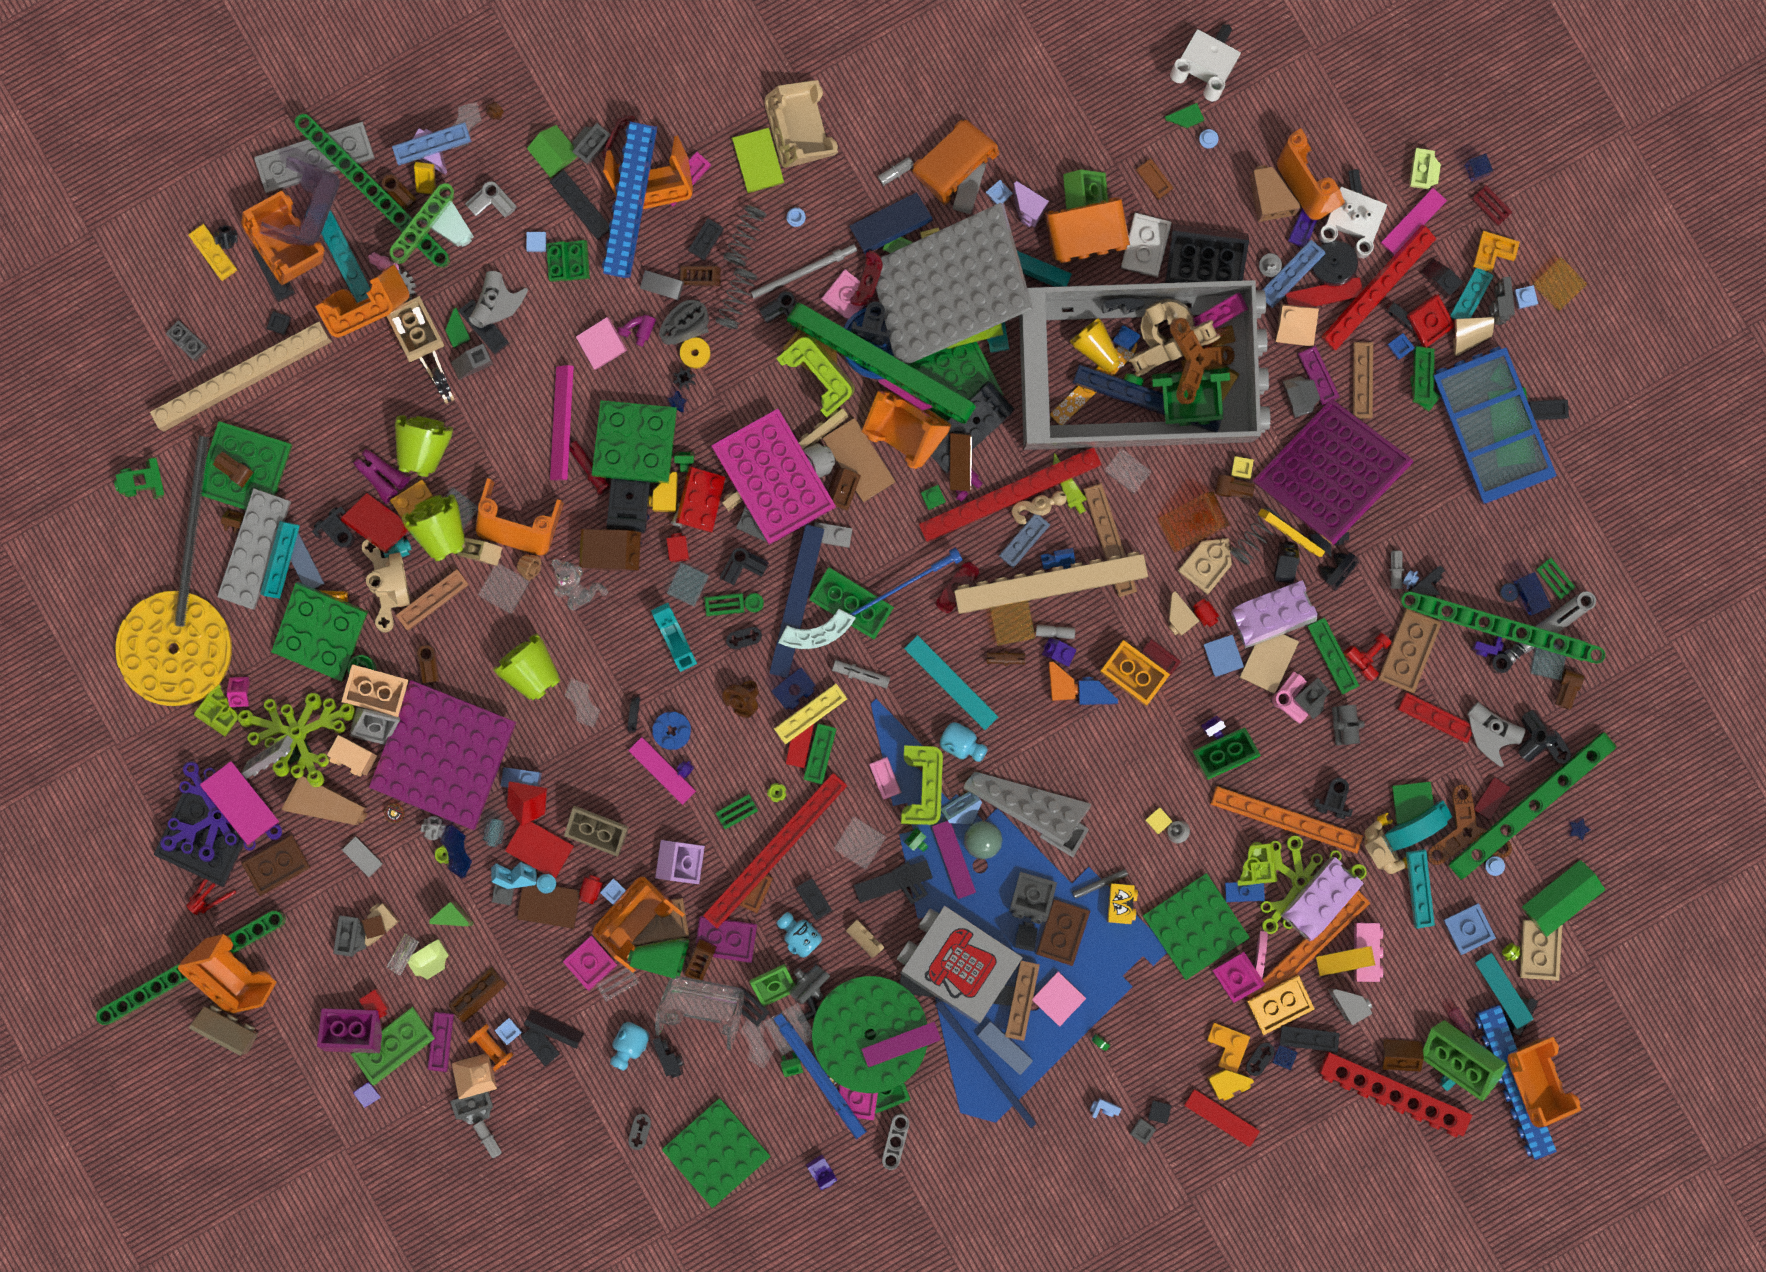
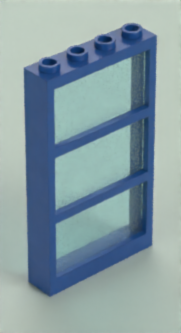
M1501 346L1491 349L1488 355L1483 356V353L1473 356L1472 361L1467 363L1463 360L1453 364L1454 368L1449 370L1445 367L1435 371L1434 382L1483 505L1557 476L1507 348L1501 349Z

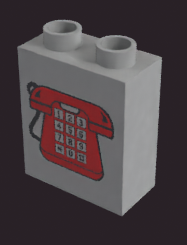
M946 906L942 908L940 913L930 908L918 928L926 932L925 936L918 946L909 940L896 959L905 965L900 973L974 1023L979 1024L1023 957Z

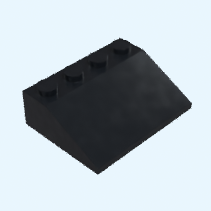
M1173 224L1165 283L1243 281L1249 233Z

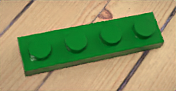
M1323 618L1307 626L1341 695L1359 687L1326 619Z

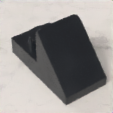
M1346 532L1333 546L1345 545V542L1349 540V532ZM1319 534L1308 536V540L1325 551L1324 555L1328 558L1331 557V543Z
M1441 565L1437 566L1409 591L1434 597L1440 596V593L1431 583L1433 582L1435 585L1443 578L1441 574L1445 570Z

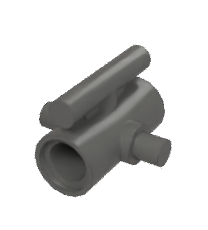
M1356 705L1332 707L1335 745L1360 743L1359 729L1363 728L1365 723L1363 720L1358 719Z
M817 964L807 973L802 972L799 968L796 969L794 975L797 977L798 982L788 991L790 995L800 1004H803L810 996H814L817 1000L822 999L823 994L820 992L819 987L830 975Z

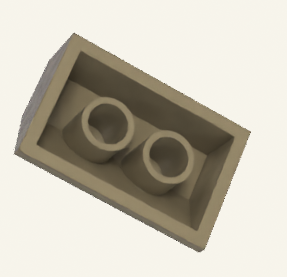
M573 806L564 836L618 857L625 843L629 827Z
M215 1005L204 1006L189 1027V1029L240 1056L248 1054L259 1034L255 1031L254 1026L248 1023L241 1024L234 1015L228 1014L226 1016Z

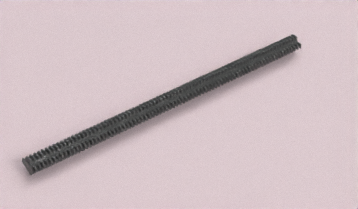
M198 436V450H196L197 457H195L196 466H194L195 473L193 476L194 480L192 481V497H190L191 504L188 514L189 521H187L188 528H186L184 559H182L183 568H181L182 575L180 576L182 578H180L181 582L179 583L181 585H179L178 609H176L177 613L175 615L177 616H175L176 623H174V626L179 627L186 626L184 621H186L185 616L187 615L185 614H187V610L185 609H188L186 608L188 607L186 602H189V598H187L189 596L187 595L190 592L188 591L190 590L188 585H191L189 584L191 583L189 578H192L190 577L192 576L190 571H193L191 570L193 569L191 567L193 566L191 565L193 564L192 559H194L192 557L195 554L193 553L195 552L193 547H196L194 546L196 545V541H194L196 539L194 538H197L195 533L198 531L196 526H198L197 521L199 520L197 519H199L198 514H200L198 513L200 512L198 507H201L199 506L201 505L199 500H202L200 499L202 497L200 493L203 490L201 489L203 488L201 483H204L202 482L204 481L202 476H205L203 475L205 474L203 469H206L204 468L206 467L204 462L207 460L205 455L208 453L206 448H208L207 443L209 442L207 441L209 440L207 438L209 437Z

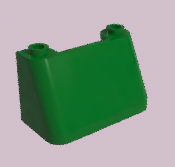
M681 937L637 946L634 951L630 950L627 961L631 962L630 967L676 979V976L680 977L690 939Z

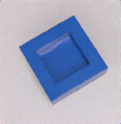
M1123 325L1113 342L1130 352L1140 338V335Z
M1404 333L1387 345L1398 360L1414 349V346Z

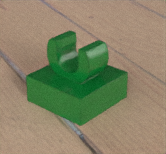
M675 452L674 463H680V472H688L689 463H694L695 452Z
M917 828L904 841L913 851L917 847L923 852L928 848V845L923 842L926 836Z
M792 1053L793 1059L787 1060L785 1055L782 1056L783 1062L780 1063L784 1077L804 1073L801 1061L795 1053Z

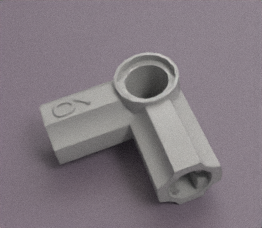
M495 182L485 183L483 188L465 203L476 217L491 203L505 218L517 208ZM491 186H495L497 190L493 196L487 194V190Z

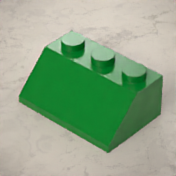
M1245 727L1193 750L1196 763L1207 780L1261 756Z

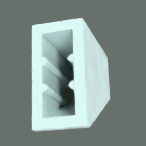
M453 202L450 203L431 228L457 247L468 245L472 241L471 239L474 238ZM431 205L428 210L435 213L439 210V207ZM419 220L421 223L427 226V222L425 220Z

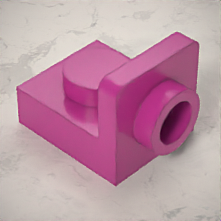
M249 677L229 678L226 693L230 707H246L249 705L247 696L250 684Z

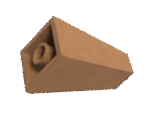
M305 775L297 779L282 807V810L352 825L363 823L368 815L366 807L323 784L320 787H312Z

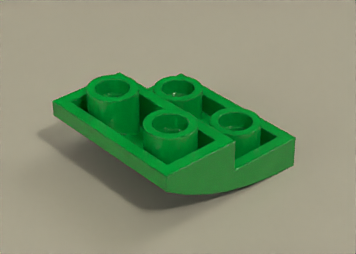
M586 240L546 244L550 282L590 279L588 244Z

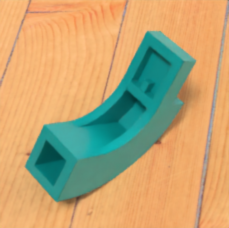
M669 603L651 610L679 671L682 672L696 665V659Z
M1444 800L1438 801L1419 817L1394 826L1385 836L1393 851L1400 850L1426 839L1445 827L1452 815Z

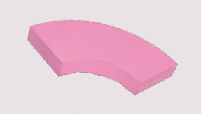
M1260 931L1254 965L1261 978L1263 977L1268 933L1265 931Z

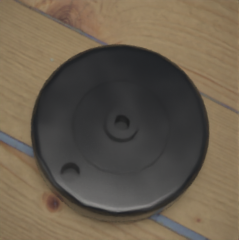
M1336 240L1322 244L1320 248L1326 254L1312 267L1314 275L1320 282L1328 286H1340L1348 283L1355 276L1358 269V258L1355 250L1343 241Z

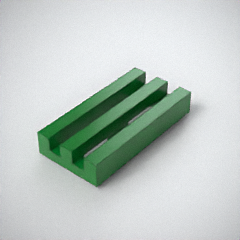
M1552 558L1535 570L1559 600L1575 588ZM1548 564L1551 565V567L1556 571V573L1560 576V578L1565 582V584L1569 588H1566L1563 585V583L1558 579L1554 572L1549 568ZM1543 568L1548 572V574L1553 578L1557 585L1562 589V593L1558 591L1554 584L1545 575V573L1542 571Z
M743 593L704 597L707 617L745 613ZM739 598L738 602L709 605V601ZM740 606V609L710 612L712 608Z
M748 794L716 812V815L726 830L758 812V809ZM746 800L749 801V803L745 806L737 809L736 811L730 813L725 817H722L721 814L727 812L728 810L734 808L735 806L743 803ZM752 806L753 810L728 824L725 823L726 820Z

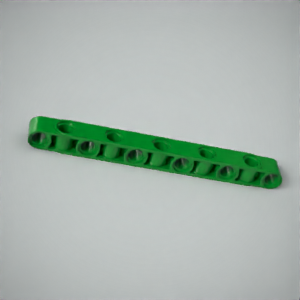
M1405 591L1399 598L1400 604L1403 607L1437 619L1581 661L1599 664L1605 659L1606 654L1601 647L1588 644V642L1425 594ZM1407 595H1412L1414 598V602L1411 605H1406L1404 602V598ZM1444 606L1451 608V613L1448 616L1442 615L1441 611ZM1485 616L1488 619V624L1485 627H1481L1479 619ZM1523 627L1525 635L1522 638H1518L1516 631L1518 628ZM1560 638L1562 646L1559 649H1555L1553 642ZM1597 649L1600 653L1599 657L1593 660L1591 652Z
M1605 732L1599 734L1455 857L1448 866L1460 880L1467 877L1617 747L1616 744ZM1587 752H1591V753H1592V755H1593V760H1592V761H1589V760L1587 759V757H1586ZM1559 776H1562L1565 780L1563 786L1558 783ZM1531 800L1536 803L1534 811L1529 807ZM1502 825L1507 827L1508 832L1506 835H1503L1500 831ZM1473 850H1476L1479 853V857L1477 860H1474L1472 858Z

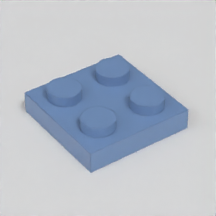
M1479 903L1443 920L1460 955L1496 939Z

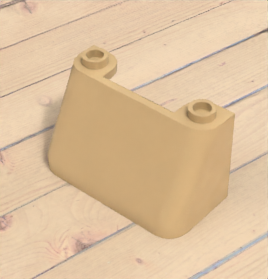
M818 80L780 85L765 97L766 112L778 156L784 168L834 156L838 153L837 142L832 137L826 138L817 105L823 95V90Z

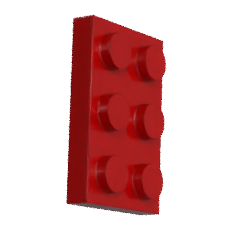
M689 467L676 523L706 532H713L726 477Z

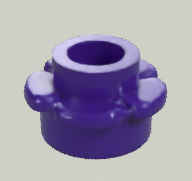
M683 761L678 766V776L680 775L685 779L692 772L694 766L690 764L691 761L687 763Z

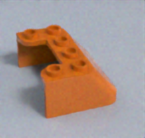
M224 934L204 939L178 966V970L228 1013H237L263 1007L277 983L268 972L258 971L251 973L245 964L239 962L229 951L233 947L230 937Z

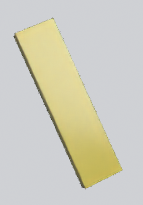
M834 684L774 728L782 741L787 744L846 701L847 698L838 685Z

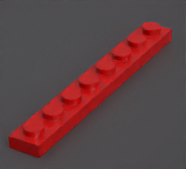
M1421 225L1321 336L1332 350L1336 351L1436 240V237L1426 226Z

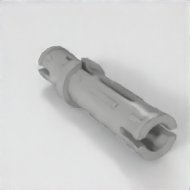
M835 660L832 669L833 672L847 675L850 679L853 677L884 687L885 689H887L890 677L856 667V664L850 665Z

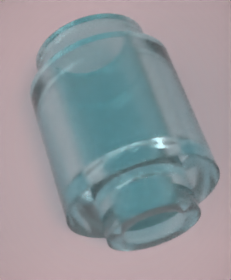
M489 818L483 841H487L486 845L497 847L498 844H502L505 831L504 821Z

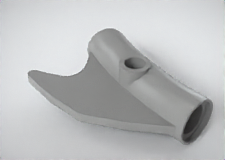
M496 271L486 272L480 297L469 317V321L474 326L483 328L486 325L512 316L524 300L528 289L524 288L517 293H510L505 287L501 273Z
M1477 702L1467 713L1476 746L1487 758L1499 767H1503L1504 764L1499 754L1500 748L1504 745L1520 744L1525 728L1504 720L1488 710L1480 702ZM1493 724L1496 725V730L1492 728Z

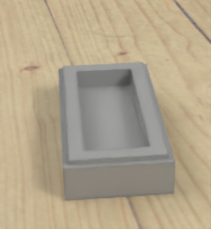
M355 837L342 849L368 877H371L383 865L358 837Z

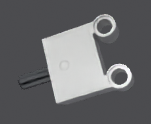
M1223 24L1215 38L1197 29L1182 57L1176 60L1170 72V78L1176 83H1183L1190 73L1207 82L1203 92L1205 98L1209 101H1217L1224 90L1225 81L1241 52L1225 44L1232 32L1230 25Z

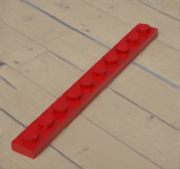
M1093 447L920 523L919 526L926 542H929L1100 467L1102 464Z
M833 773L703 916L718 929L846 789L847 785Z

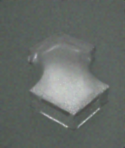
M477 102L458 107V118L452 126L465 122L470 133L476 124L482 122ZM466 143V144H463V145H460V146H457V147H454V148H458V147L465 146V145H469V144Z
M571 678L565 697L570 699L576 707L575 721L594 728L601 710L595 707L589 698L590 685Z
M747 1019L740 1031L749 1044L750 1050L747 1060L764 1069L774 1052L767 1046L764 1040L766 1025L761 1022V1025L757 1027Z

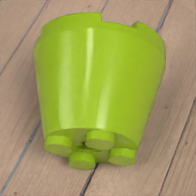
M405 415L397 416L395 421L398 470L402 472L415 471L419 476L428 477L429 473L436 471L452 437L453 427H444V422L421 416L411 417L410 419H406L407 416Z
M453 494L444 498L441 495L428 498L416 504L415 509L410 514L405 513L403 515L402 522L405 528L435 561H440L448 554H456L463 550L462 545L465 543L459 505Z
M536 633L529 637L530 641L519 644L499 661L501 664L499 667L495 666L492 669L498 677L529 700L540 699L546 694L545 689L550 686L554 687L561 681L558 678L559 674L543 639Z

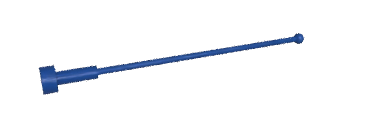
M956 547L949 550L950 555L932 564L931 568L855 610L850 615L854 616L932 571L935 572L953 561L956 564L963 561Z

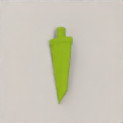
M1055 453L1053 465L1060 462ZM1070 479L1061 483L1062 490L1067 496L1069 508L1076 507L1079 514L1084 513L1086 510L1082 502L1087 499L1074 480Z

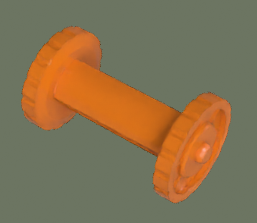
M486 1024L480 1030H476L468 1042L471 1044L476 1041L495 1063L492 1068L495 1072L501 1066H505L514 1054L512 1052L507 1055L486 1032L489 1028V1025Z

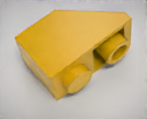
M1226 1069L1207 1077L1219 1100L1223 1098L1224 1101L1234 1096L1233 1093L1238 1090L1244 1092L1250 1089V1084L1254 1083L1252 1078Z

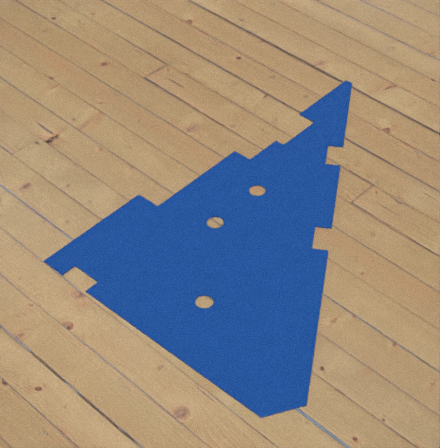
M875 699L871 703L882 758L888 757L902 792L891 797L893 806L907 803L908 806L912 804L921 805L922 772L917 767L906 764L904 761V745H922ZM941 792V809L958 799L959 796L956 794L949 800ZM998 808L985 821L993 823L1001 831L1003 838L1002 847L995 856L985 859L988 868L984 873H976L973 870V862L978 858L970 855L964 844L965 832L972 824L951 823L976 891L974 894L958 899L932 826L948 821L941 811L940 819L934 825L912 824L913 831L917 828L926 836L923 842L928 845V848L924 852L918 847L913 851L904 843L913 831L899 834L905 863L909 862L910 865H914L927 860L933 877L921 882L928 895L914 903L917 918H924L930 908L940 913L942 908L946 906L1023 957L1021 961L1040 965L1034 995L1059 972L1086 998L1061 1026L1056 1024L1041 1008L1035 1011L1030 1010L1025 1040L1009 1038L1033 1060L1021 1075L977 1036L989 1022H992L1005 1034L1011 1006L992 1004L981 1023L976 1024L943 1002L1019 1100L1133 987L1123 975L1141 957L1144 956L1154 966L1167 952L1153 931L1137 915L1135 921L1132 920V924L1107 922L1110 893L1108 885L1075 899L1073 891L1096 882L1101 878L1088 867L1071 883ZM976 815V818H975L973 824H974L975 822H979V821H983V820H982L978 815ZM1020 872L1057 882L1053 899L1090 911L1073 966L1036 954L1046 922L1037 924L1032 922L1029 917L1016 918L1009 912ZM915 884L914 887L916 888L919 895H921L922 891L920 890L919 886ZM1023 921L1034 923V927L1038 928L1034 952L1013 947L1018 924L1023 925ZM1019 964L1005 986L1015 987ZM935 997L936 1003L938 1001H941L940 999ZM938 1010L960 1113L996 1123L1013 1105Z

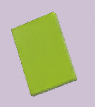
M769 128L732 138L748 193L784 183Z

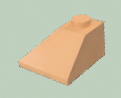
M1281 304L1275 342L1314 346L1319 308Z
M487 1054L452 1063L459 1099L497 1089L491 1058Z

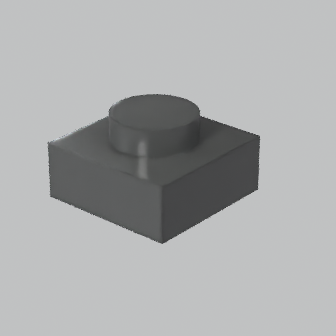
M495 884L492 902L512 905L515 888L506 889Z

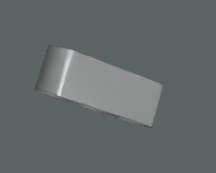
M982 163L959 185L953 205L954 210L971 215L986 164Z
M903 1113L896 1114L891 1122L882 1157L883 1166L888 1170L896 1169L900 1163L909 1128V1119ZM899 1117L906 1120V1125L902 1128L895 1125V1121ZM894 1136L901 1139V1144L897 1147L892 1146L890 1143L891 1138ZM887 1156H895L896 1163L888 1165L885 1161Z

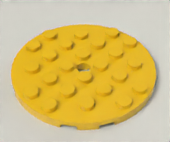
M179 591L157 593L135 605L126 619L123 620L116 639V660L126 683L144 699L166 706L187 705L206 697L223 680L232 656V640L229 628L220 612L203 598L189 593L187 595L189 596L187 597L189 602H186L188 603L186 604L188 609H185L187 610V614H185L187 615L185 616L186 621H184L186 626H174V623H176L175 616L177 615L175 614L177 613L176 609H178L177 599H179ZM173 643H176L179 647L178 652L175 654H171L169 651V647Z

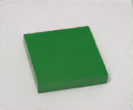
M1431 782L1392 786L1396 824L1411 821L1434 805Z

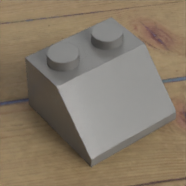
M1334 988L1328 989L1348 1024L1354 1025L1373 1014L1370 1010L1373 1007L1368 998Z

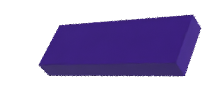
M1302 208L1287 242L1303 248L1309 242L1318 220L1310 219Z

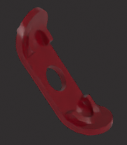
M624 115L623 118L617 119L618 121L605 149L602 151L604 161L606 152L611 151L620 129H624L628 123L634 122V116Z
M873 251L866 253V267L858 290L850 298L852 305H865L872 299L883 264L881 257ZM872 275L873 282L867 286L866 278Z
M965 562L935 602L939 610L944 613H951L957 603L955 593L951 589L954 583H960L961 585L969 584L970 588L979 575L977 566L971 562Z

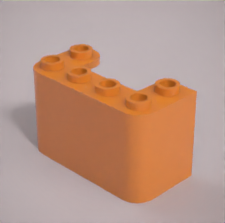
M283 191L243 211L241 220L245 233L281 285L321 264L325 252L320 242L312 241L311 236L303 231L300 220L291 213L293 202L290 196L285 195Z
M1120 197L1109 198L1107 202L1104 200L1099 203L1076 208L1061 209L1060 213L1053 210L1044 212L1052 257L1060 263L1069 262L1072 257L1077 256L1078 259L1090 257L1089 254L1096 252L1097 255L1107 254L1110 249H1116V251L1125 250L1127 245H1130L1123 203Z
M395 264L387 267L380 275L370 280L372 288L367 292L369 298L357 303L350 291L341 289L332 293L315 306L332 336L339 338L389 315L408 300V288Z

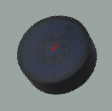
M1506 583L1500 587L1499 596L1505 602H1513L1519 596V589L1513 583Z

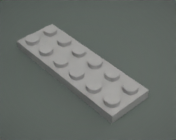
M363 122L327 133L357 164L375 159ZM323 135L314 137L315 142H320L323 139ZM309 140L254 157L266 194L340 171ZM335 146L329 147L328 155H334L337 149ZM344 160L341 163L342 169L350 166L349 160Z
M256 488L253 489L217 596L218 598L255 610L279 522L285 521L291 504L290 500Z

